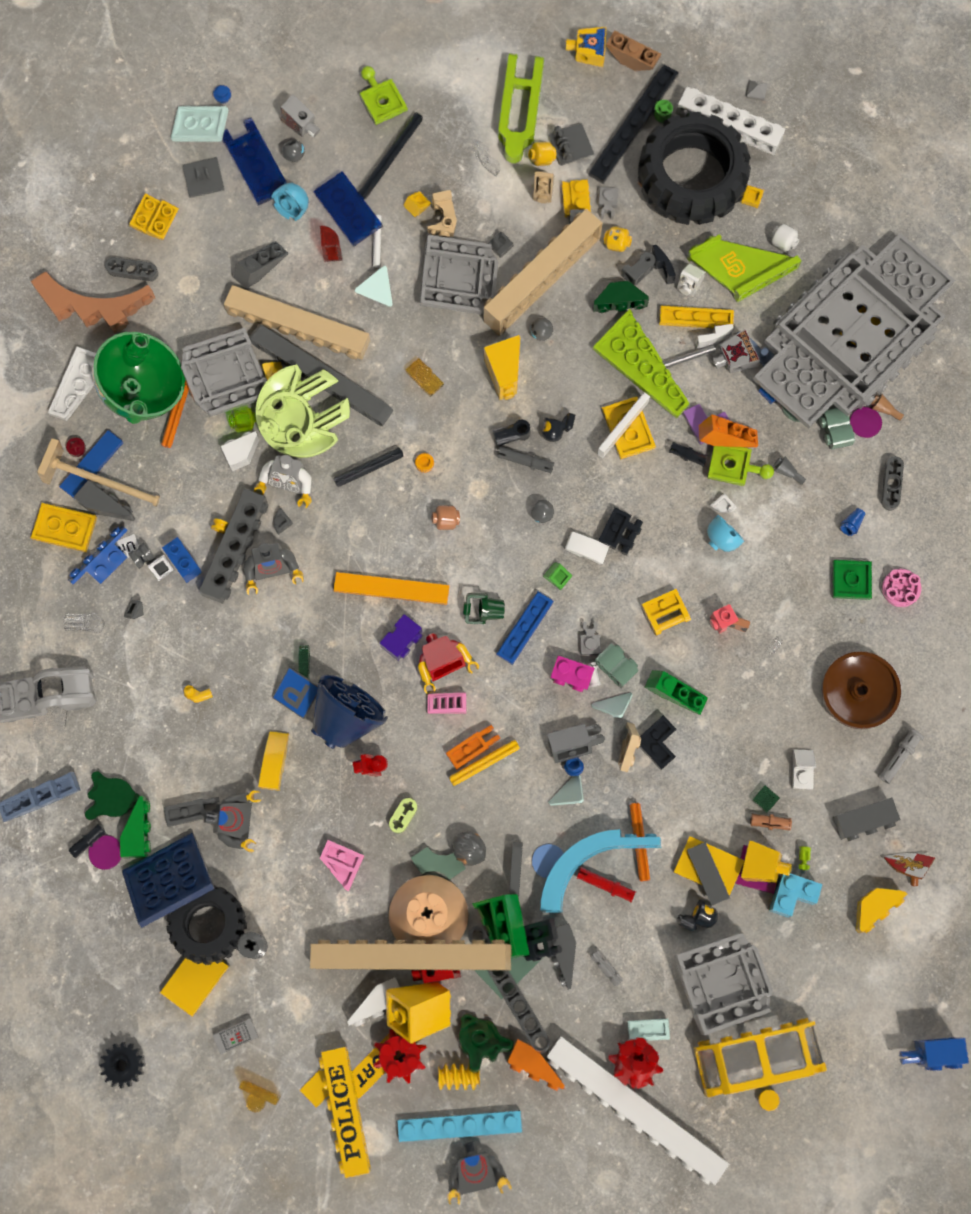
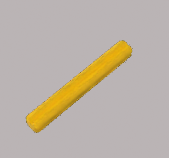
M513 740L451 775L449 777L451 784L456 786L516 752L520 748L517 741Z

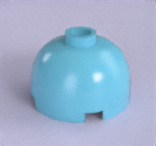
M285 183L272 194V199L274 198L275 209L286 219L291 217L294 218L293 221H297L308 209L309 198L305 190L297 184Z
M717 515L707 529V534L710 538L708 543L716 551L721 549L724 552H730L737 549L745 541L731 525L725 523L726 521L720 515Z

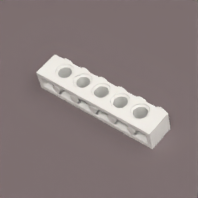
M687 87L678 103L677 114L686 117L688 112H701L702 117L710 118L711 114L724 120L723 125L726 127L732 125L742 136L740 141L772 155L775 154L785 132V129L779 124L768 122L762 117L754 116L746 110L732 106L730 103L717 100L714 96L701 93L695 88Z

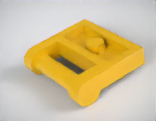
M677 589L641 605L655 636L662 634L661 631L681 622L686 623L691 620ZM674 611H680L681 615L658 625L657 619Z

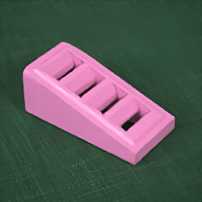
M466 693L428 694V714H466ZM433 699H437V709H433ZM441 699H445V709H441ZM449 699H453V708H449ZM456 699H460V708H456Z

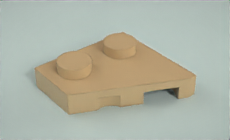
M629 722L626 724L628 734L626 740L623 739L618 761L620 770L628 772L629 767L633 766L635 749H638L641 743V737L635 724Z

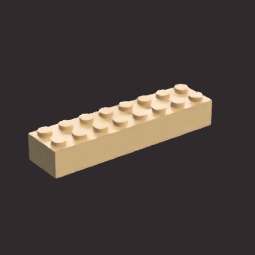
M585 209L582 213L579 212L570 225L567 224L563 227L560 235L553 237L544 250L540 249L537 252L536 258L533 261H528L519 274L516 273L512 276L510 283L506 287L502 286L493 299L490 298L484 304V323L501 336L600 240L602 222L588 209Z

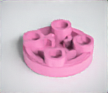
M906 569L891 571L882 583L883 596L890 604L896 607L912 605L921 594L920 577Z

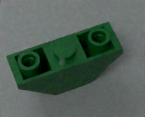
M629 281L610 282L595 299L593 312L606 313L610 310L620 312L631 308L641 310L648 307L649 296Z

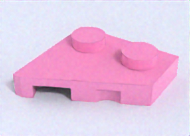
M328 840L320 859L345 890L350 891L364 855Z

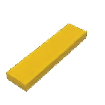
M660 306L659 325L714 328L715 326L734 324V310Z

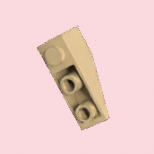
M535 172L533 201L543 204L551 203L554 174Z

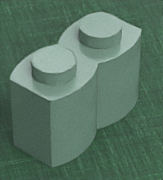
M838 408L827 410L819 418L820 426L826 432L824 435L825 443L829 445L831 450L854 444L855 436L850 424L849 415L846 416Z
M611 643L594 662L618 687L622 688L638 673V665L632 658L627 659L623 655L624 651L619 645L616 644L614 646Z

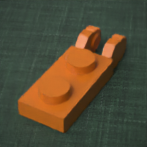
M492 725L480 732H476L446 752L447 757L456 770L501 739L499 735L493 736L487 742L482 738L492 732L494 729Z

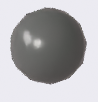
M296 139L286 142L282 147L284 158L290 162H298L304 156V146Z
M546 318L534 320L530 327L532 336L538 341L549 339L554 331L552 323Z
M538 500L531 512L532 518L539 523L550 521L554 515L553 505L547 500Z

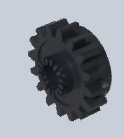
M121 1042L120 1047L117 1043L113 1044V1050L107 1048L106 1052L108 1055L101 1056L105 1061L99 1064V1067L104 1068L100 1075L107 1076L105 1082L112 1081L111 1087H115L118 1083L119 1088H124L125 1083L130 1087L132 1086V1080L138 1082L139 1078L137 1076L144 1074L141 1068L146 1066V1063H142V1059L145 1056L139 1055L140 1048L133 1049V1043H130L127 1047L126 1042ZM122 1059L127 1064L124 1071L119 1068V1062Z

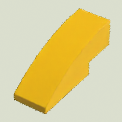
M269 732L258 785L260 789L280 791L289 734Z

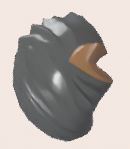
M466 831L454 837L452 848L456 860L470 866L485 861L486 846L478 834Z

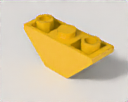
M872 889L857 902L856 931L858 933L870 932L875 927L873 923L878 919L884 920L890 914L889 910L893 906L897 908L905 902L903 898L908 894L905 891Z

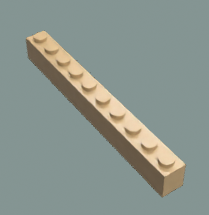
M318 940V944H311L310 969L511 970V945L505 944V940H492V944H485V940H472V944H465V940H453V944H445V940H433V944H426V940H414L413 944H406V940H394V944H387V940H375V944H368V940H356V944H349V940H337V944H330V940Z

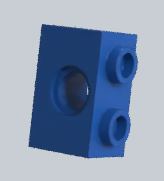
M178 537L162 547L186 583L202 573Z

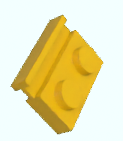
M588 180L562 181L564 217L570 216V210L588 209L591 212Z

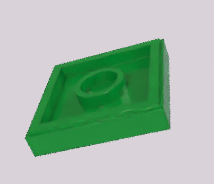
M833 560L832 598L871 600L872 561Z

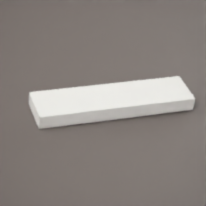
M646 393L641 395L600 445L598 455L601 458L605 457L649 402V395Z

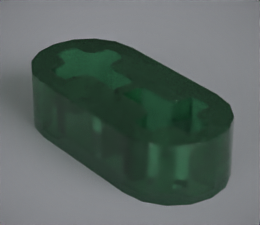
M299 645L298 672L310 679V646Z

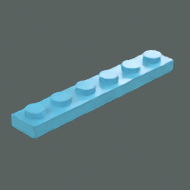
M520 1110L398 1120L399 1142L522 1132Z

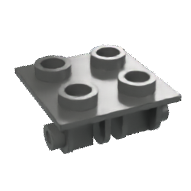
M582 123L565 129L556 126L554 127V132L548 134L552 145L556 149L560 165L594 155Z

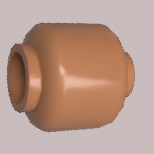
M452 505L438 506L435 512H432V524H435L438 530H454L456 525L460 523V512Z

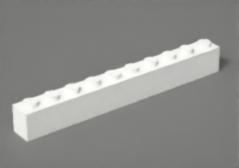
M561 1036L546 1057L549 1058L547 1063L556 1070L561 1067L566 1071L564 1076L572 1082L578 1080L583 1084L580 1087L589 1095L593 1092L599 1096L598 1102L606 1108L611 1105L616 1109L615 1115L623 1121L625 1118H628L633 1122L631 1127L640 1134L642 1131H645L649 1134L648 1140L656 1146L660 1143L666 1147L665 1153L673 1159L677 1156L683 1160L682 1166L690 1172L695 1169L700 1173L699 1179L707 1185L710 1182L716 1185L729 1166V1163L626 1085H623L617 1078Z

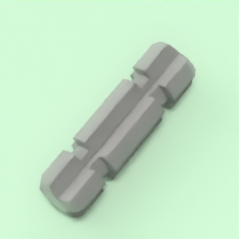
M596 951L591 955V959L595 963L597 962V966L607 978L611 979L610 981L614 986H618L623 981V978L616 974V970L607 959L603 958L600 951Z

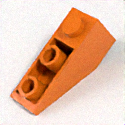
M711 414L698 425L699 441L723 447L756 448L759 446L757 430Z
M517 1039L507 1061L511 1064L509 1068L521 1073V1070L529 1073V1078L537 1082L540 1079L548 1082L546 1086L556 1091L559 1088L564 1089L565 1085L543 1056L531 1045Z

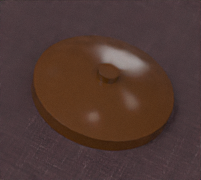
M851 652L835 660L827 669L822 681V699L828 712L839 723L853 729H871L885 723L895 713L901 699V684L894 668L882 657L869 652Z

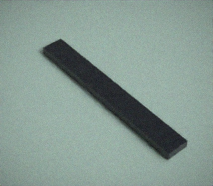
M663 64L589 171L588 176L602 184L606 182L654 112L656 103L663 99L678 77V71Z

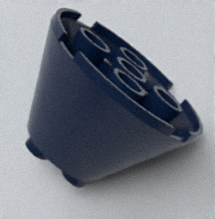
M325 674L318 681L311 732L324 739V743L332 749L336 746L344 748L385 724L388 716H384L386 711L370 694L355 684L349 686L343 683V678Z

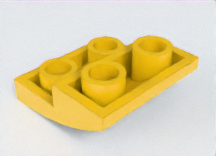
M145 193L129 226L144 234L164 240L179 208L164 200L161 202Z

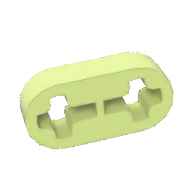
M403 799L391 817L389 826L394 833H403L416 814L417 804L413 799ZM411 802L413 811L409 810L404 815L405 807L403 805ZM401 816L404 817L401 822L403 827H398L397 830L394 829L395 825L393 822L399 821Z

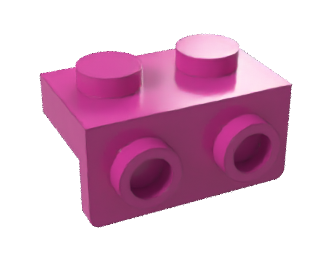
M558 656L550 678L554 679L553 683L562 686L568 683L573 685V690L583 693L584 689L588 690L595 668Z

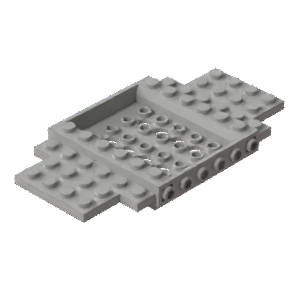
M901 233L877 256L864 245L852 254L848 252L844 257L841 255L835 261V266L832 269L829 267L823 273V278L820 281L816 279L810 286L811 289L808 292L804 291L799 296V301L796 304L792 303L786 309L787 313L784 316L780 315L774 321L775 326L772 330L773 333L764 341L776 355L754 376L753 380L808 429L833 404L846 416L856 407L861 409L864 405L869 406L875 400L874 395L877 392L881 394L887 388L886 383L889 380L893 382L900 374L898 371L901 368L905 370L912 362L910 359L913 356L917 358L924 350L922 347L933 342L936 338L934 334L938 330L936 327L946 317L933 304L956 280ZM850 293L853 299L846 301L843 299V294ZM864 305L867 311L859 313L856 307ZM826 317L828 324L821 325L818 318ZM872 317L879 318L880 325H873L870 319ZM886 329L893 330L894 337H887L884 331ZM832 330H841L842 336L835 337L832 334ZM853 341L856 344V348L854 350L848 349L846 342ZM862 353L868 354L870 361H862L860 355Z

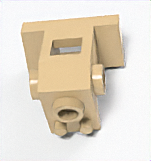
M451 190L433 193V210H439L443 215V220L436 225L427 226V233H431L433 236L437 234L440 237H454L457 219Z

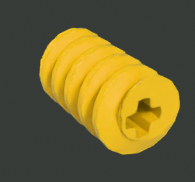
M444 1063L442 1069L439 1066V1089L443 1090L446 1084L447 1089L451 1090L454 1084L456 1090H459L462 1084L464 1090H467L469 1084H471L472 1090H475L477 1084L480 1086V1071L477 1073L471 1072L469 1064L467 1070H465L463 1064H460L459 1069H457L453 1063L451 1069H448L447 1064Z

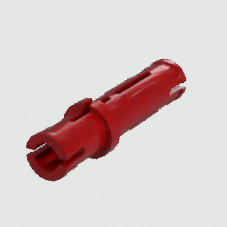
M583 867L580 868L576 878L611 893L613 897L616 895L632 903L636 893L635 890L633 891L620 885L618 881L615 883Z

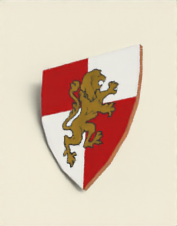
M900 853L884 856V859L896 872L910 876V885L916 887L918 886L919 879L922 880L931 867L935 857L916 853Z

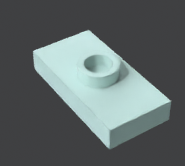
M668 1018L627 1021L629 1040L638 1037L644 1038L646 1041L670 1039Z

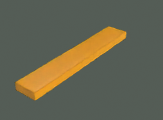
M336 572L334 592L441 605L448 604L450 585Z

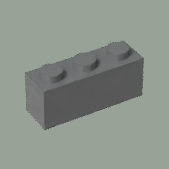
M893 797L833 817L840 839L847 838L848 842L858 839V834L864 832L866 836L878 832L877 828L884 826L885 830L895 827V822L901 820Z

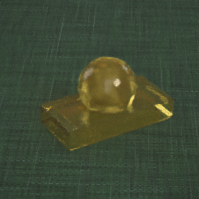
M420 358L405 369V372L429 397L433 396L444 386V383Z
M247 1080L241 1081L239 1089L250 1093L246 1098V1107L254 1113L262 1111L266 1101L277 1105L281 1099L280 1095Z

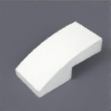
M733 324L715 326L712 334L698 336L696 340L697 350L710 345H716L731 335L734 328Z
M571 532L565 546V550L579 557L584 556L598 564H603L609 546L575 532Z

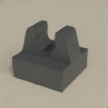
M502 232L498 233L488 243L492 245V250L500 258L514 246V243Z

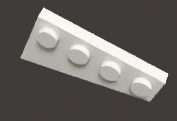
M76 347L48 411L49 415L67 421L94 386L92 368L96 353Z

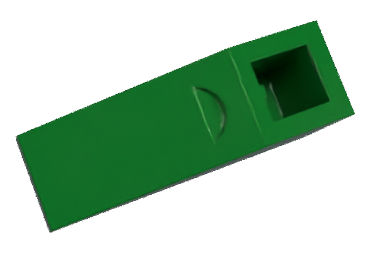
M652 670L644 688L659 697L698 715H701L708 697L665 671Z
M139 796L120 836L121 858L148 857V852H151V841L148 840V833L151 832V823L148 821L151 805L150 801H147V798L144 796Z

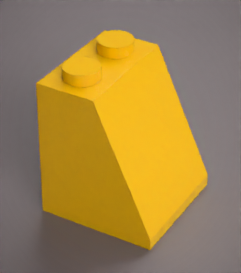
M519 335L484 347V362L499 400H509L517 394L520 356Z
M438 982L387 989V1026L410 1043L449 1027L451 1016L450 990Z

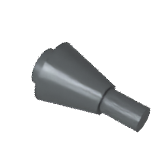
M786 456L784 458L779 457L774 463L775 472L793 478L801 485L806 481V478L797 472Z

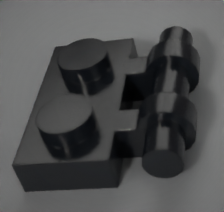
M614 508L598 541L614 550L620 544L623 546L621 553L628 555L635 545L633 542L636 536L641 533L643 521L636 519L635 523L632 524L629 522L632 515ZM625 529L630 531L627 539L622 537Z
M554 918L524 926L529 955L525 956L526 961L532 960L536 962L540 961L543 957L551 958L562 952L560 945L554 946L552 940L558 939ZM543 943L544 949L539 950L537 944Z

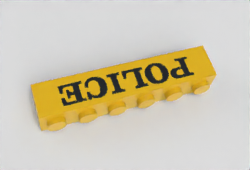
M346 1046L321 1052L322 1056L319 1057L320 1068L324 1069L326 1076L323 1077V1085L325 1090L328 1089L330 1097L327 1098V1106L329 1111L332 1110L334 1118L331 1119V1127L333 1132L336 1131L338 1139L335 1140L336 1152H340L342 1161H339L340 1173H344L345 1178L370 1173L371 1166L348 1048Z

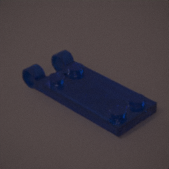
M250 117L243 121L248 132L247 134L233 140L229 130L225 129L222 141L259 206L272 200L273 192L287 182L254 120Z

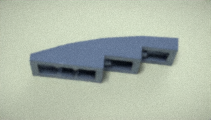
M70 772L35 788H28L0 802V814L3 822L43 808L80 791L75 773Z

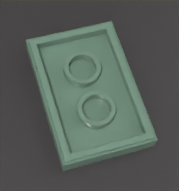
M525 956L511 959V970L509 972L516 984L540 961H526ZM474 970L503 999L488 971ZM493 970V975L501 976L504 970ZM506 984L503 989L504 993L508 994L514 988V985Z

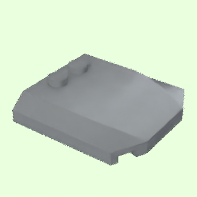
M428 235L420 306L483 315L484 304L488 299H493L496 292L498 260L494 256L492 245Z
M245 328L183 347L182 373L194 403L210 417L257 402L259 393L267 379L263 376Z
M742 933L675 955L678 973L697 1027L702 1035L716 1032L770 1012L772 986L759 950Z

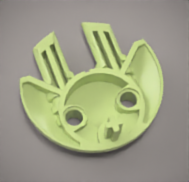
M292 365L276 372L262 387L256 403L257 425L266 442L278 452L295 458L314 457L326 452L338 441L337 435L329 432V429L350 418L349 400L346 398L327 410L315 414L307 401L311 400L312 396L339 381L325 370H321L301 381L302 371L298 365ZM282 401V407L276 410V403ZM299 433L300 439L297 442H293V436Z

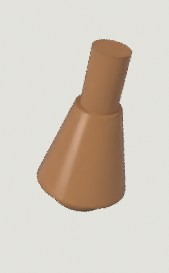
M882 393L879 396H874L875 400L871 403L872 410L891 415L899 421L903 418L904 414L896 410Z

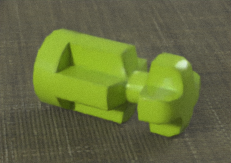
M799 846V860L802 861V864L798 865L800 870L810 869L807 861H810L811 847Z

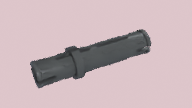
M503 446L500 447L497 458L531 467V470L538 469L549 474L552 473L555 462L540 459L537 455L530 456L504 448Z

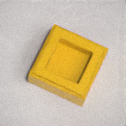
M747 185L741 203L758 208L764 190Z

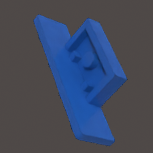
M123 526L120 528L116 527L110 533L111 537L107 541H102L96 547L97 551L93 555L89 554L83 560L84 564L79 569L75 568L71 571L68 581L74 584L88 572L101 584L128 558L115 545L128 530Z

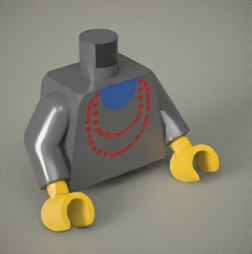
M262 543L259 547L253 548L252 555L244 563L245 579L248 581L245 585L247 594L249 595L250 588H255L256 594L258 593L257 585L253 581L254 579L257 581L291 573V571H293V584L296 585V577L301 578L303 583L304 575L302 571L298 570L299 566L294 553L282 548L279 543Z
M254 790L250 794L237 793L223 799L221 804L216 805L215 812L205 811L204 823L214 824L213 833L217 834L218 839L228 847L244 848L250 853L254 852L253 849H248L250 843L256 844L252 839H248L252 803L249 801L259 803L261 800H255L254 794L261 793L260 791Z
M475 1142L463 1144L465 1157L458 1158V1162L453 1164L448 1178L449 1205H451V1199L454 1197L458 1199V1204H460V1195L496 1186L503 1193L502 1187L504 1185H508L509 1189H512L502 1164L493 1155H487L486 1152L477 1153Z

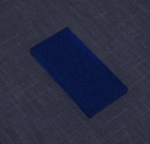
M343 171L313 191L314 195L353 247L383 227L381 221Z

